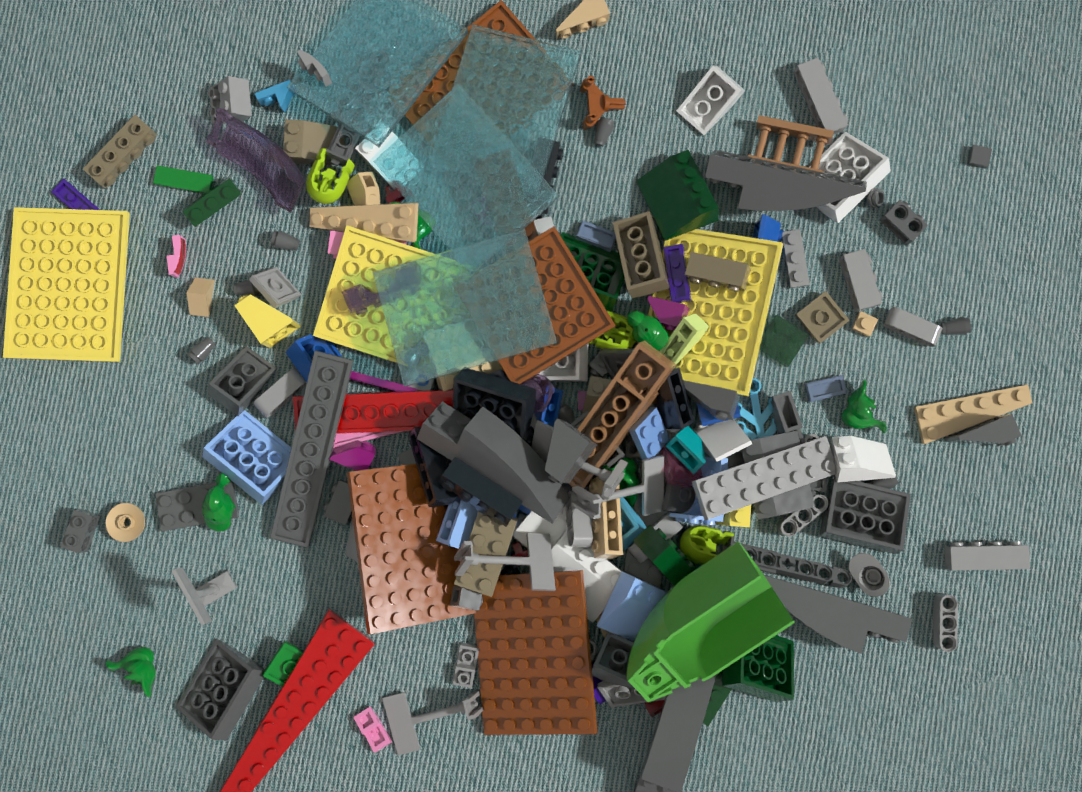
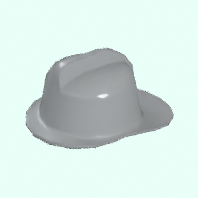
M859 553L851 558L849 571L865 594L878 597L888 591L890 579L886 570L874 556L868 553Z

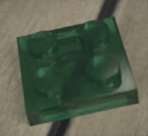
M775 315L762 336L759 350L784 366L789 367L809 335L779 315Z

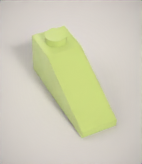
M697 314L684 317L669 337L665 347L659 352L677 364L701 339L709 326Z

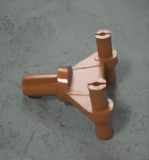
M591 75L581 82L579 88L581 93L587 92L588 115L583 119L582 128L584 130L594 126L602 114L608 112L609 109L623 110L626 105L624 98H609V95H604L595 85V78Z

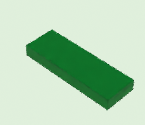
M157 165L153 184L204 194L212 188L214 176Z

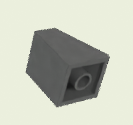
M558 418L554 423L545 471L549 473V479L557 484L558 482L562 484L572 481L598 444L567 421Z

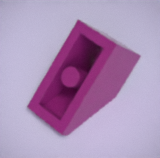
M648 296L647 300L660 323L666 326V330L674 332L682 319L687 317L689 308L685 304Z
M357 440L334 448L329 460L356 471L368 470L375 456L376 448L367 441L361 442Z

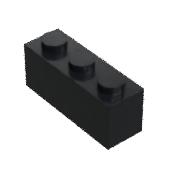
M675 367L657 391L659 394L656 399L665 428L682 430L695 421L680 367Z

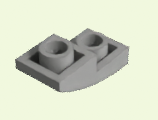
M302 50L297 51L300 57L297 61L303 71L307 70L310 76L314 74L317 80H322L326 87L332 84L328 72L317 59Z
M461 642L453 685L472 688L479 653L477 645Z

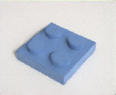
M650 407L629 429L642 460L654 457L670 440L657 407Z

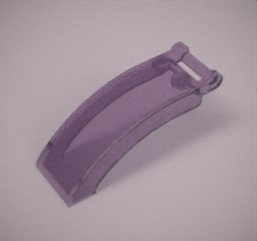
M218 108L215 114L214 126L211 134L207 136L206 142L217 148L216 152L219 155L236 163L258 179L274 198V204L291 213L305 183L304 177L296 164L275 142L263 133L231 116L225 109ZM224 121L227 123V127L222 140H219L218 135Z

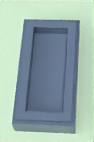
M582 220L575 239L611 252L616 235L613 231Z
M843 375L804 384L808 402L847 394Z

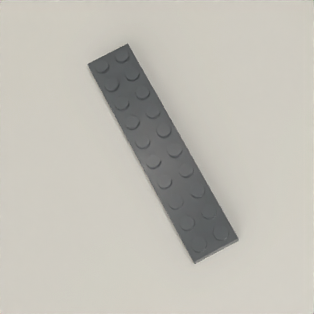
M317 350L314 352L270 537L272 539L307 548L310 546L330 463L329 459L333 451L354 364L352 359Z

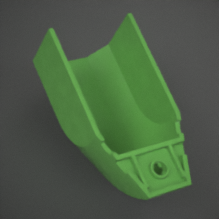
M739 541L673 586L659 600L643 622L631 649L627 668V680L647 702L673 693L672 690L681 686L684 688L690 687V683L701 679L703 682L710 679L795 623L766 577Z

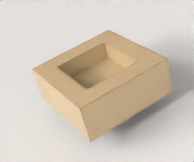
M860 311L851 329L870 337L878 319Z

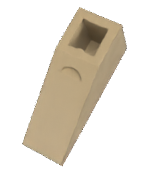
M583 0L556 29V39H566L576 32L583 33L591 27L605 25L609 21L610 16L605 0Z
M373 172L357 173L348 181L346 186L354 206L380 204V191Z

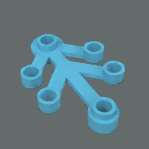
M755 378L752 379L755 389L750 390L749 393L753 415L738 403L741 417L753 424L756 429L755 434L746 428L744 422H737L743 426L742 430L750 440L773 436L777 430L773 417L770 427L764 433L763 425L773 412L772 397L768 400V405L761 414L758 398L761 383Z

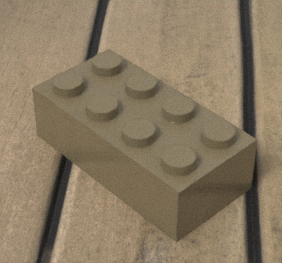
M650 211L613 222L626 286L632 299L669 289L657 230Z
M478 511L469 541L473 543V553L488 556H506L518 518L513 517L507 527L495 523L489 515ZM478 563V565H470L463 576L456 577L454 584L492 597L503 564Z

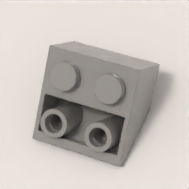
M227 76L209 88L212 124L238 123L252 117L249 80Z

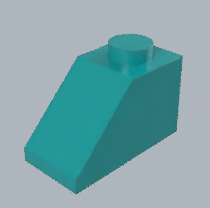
M689 426L682 429L666 445L693 474L706 462L702 440Z

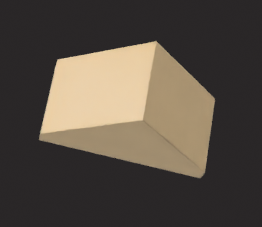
M194 278L187 291L190 315L210 317L215 280Z

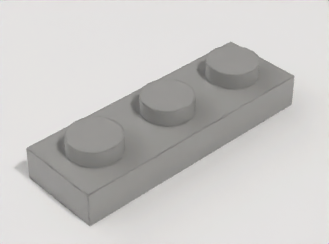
M801 230L785 231L782 234L781 242L783 243L789 289L809 286Z

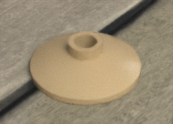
M121 503L114 506L106 518L108 533L112 538L120 542H129L138 538L145 527L143 512L139 507L131 503ZM127 519H130L131 524L129 526H127L125 523Z

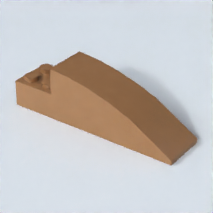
M646 341L638 343L577 429L598 444L585 461L601 469L629 434V429L649 408L659 394L657 391L676 366L674 362ZM580 469L569 484L572 487L580 486L585 488L595 475Z

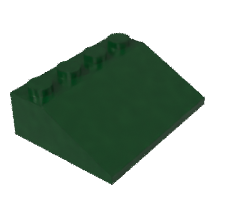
M689 150L670 156L636 180L664 241L719 221V207Z
M561 232V238L606 311L612 312L625 279L620 254L613 250L609 252L577 240L573 235Z
M775 635L725 668L722 672V686L773 702L794 700V641Z

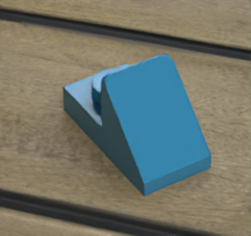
M287 80L256 92L255 95L261 106H270L278 100L281 109L286 112L295 92V87L291 80Z

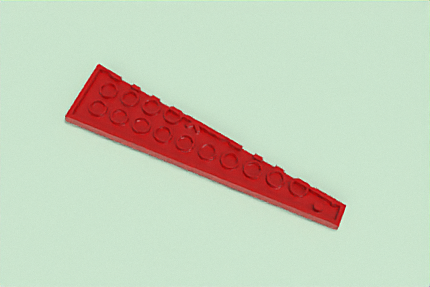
M329 608L219 792H252L375 645L374 641Z

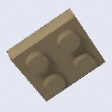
M826 291L795 314L796 318L818 345L850 321Z

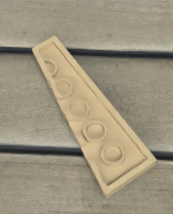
M419 203L310 208L309 227L345 232L347 225L384 238L415 242L417 240Z
M1023 385L914 407L921 442L926 444L1024 407L1031 404L1032 399L1029 386Z

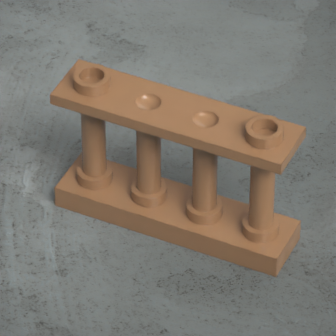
M761 115L758 116L757 129L761 133L755 155L748 154L749 157L823 172L818 167L824 145H831L834 134L833 130ZM770 132L778 133L779 135L773 160L762 157L767 136ZM789 136L797 137L798 139L792 164L781 161L785 142ZM808 140L816 141L817 143L810 168L799 165L805 142Z

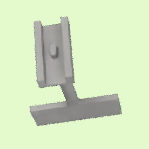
M537 420L531 448L546 463L554 427ZM620 459L612 472L607 469L602 470L586 462L580 469L598 476L599 480L605 482L601 498L609 500L625 475L623 471L628 462Z
M664 456L643 459L642 484L614 491L609 500L601 498V495L597 493L592 494L580 486L572 487V491L577 494V501L572 502V506L592 519L601 518L602 502L642 493L643 516L663 511Z
M526 534L528 557L479 555L478 553H473L472 541H464L454 556V561H460V565L455 571V576H463L470 565H478V563L528 565L532 591H555L550 534Z
M183 567L171 571L201 626L212 621L205 607L238 588L230 576V571L224 572L197 589L193 587Z
M480 690L470 693L463 702H459V705L417 716L411 715L405 692L383 697L397 754L402 755L421 749L414 727L415 724L460 712L461 714L466 713L468 720L475 719L483 711V706H478L476 699L481 694Z

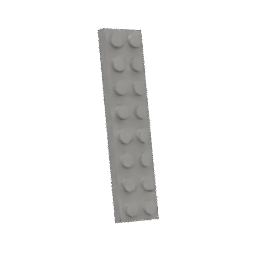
M823 436L694 480L692 484L704 520H709L837 473L827 436Z

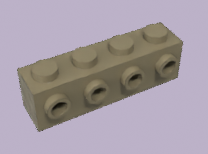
M135 114L89 161L83 170L106 189L108 186L113 185L116 178L129 168V164L134 159L139 158L142 151L154 142L157 134Z

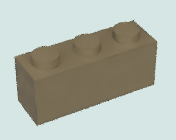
M691 252L685 275L690 279V282L695 284L706 282L708 286L714 288L724 286L729 291L739 292V290L745 291L751 267L748 263Z

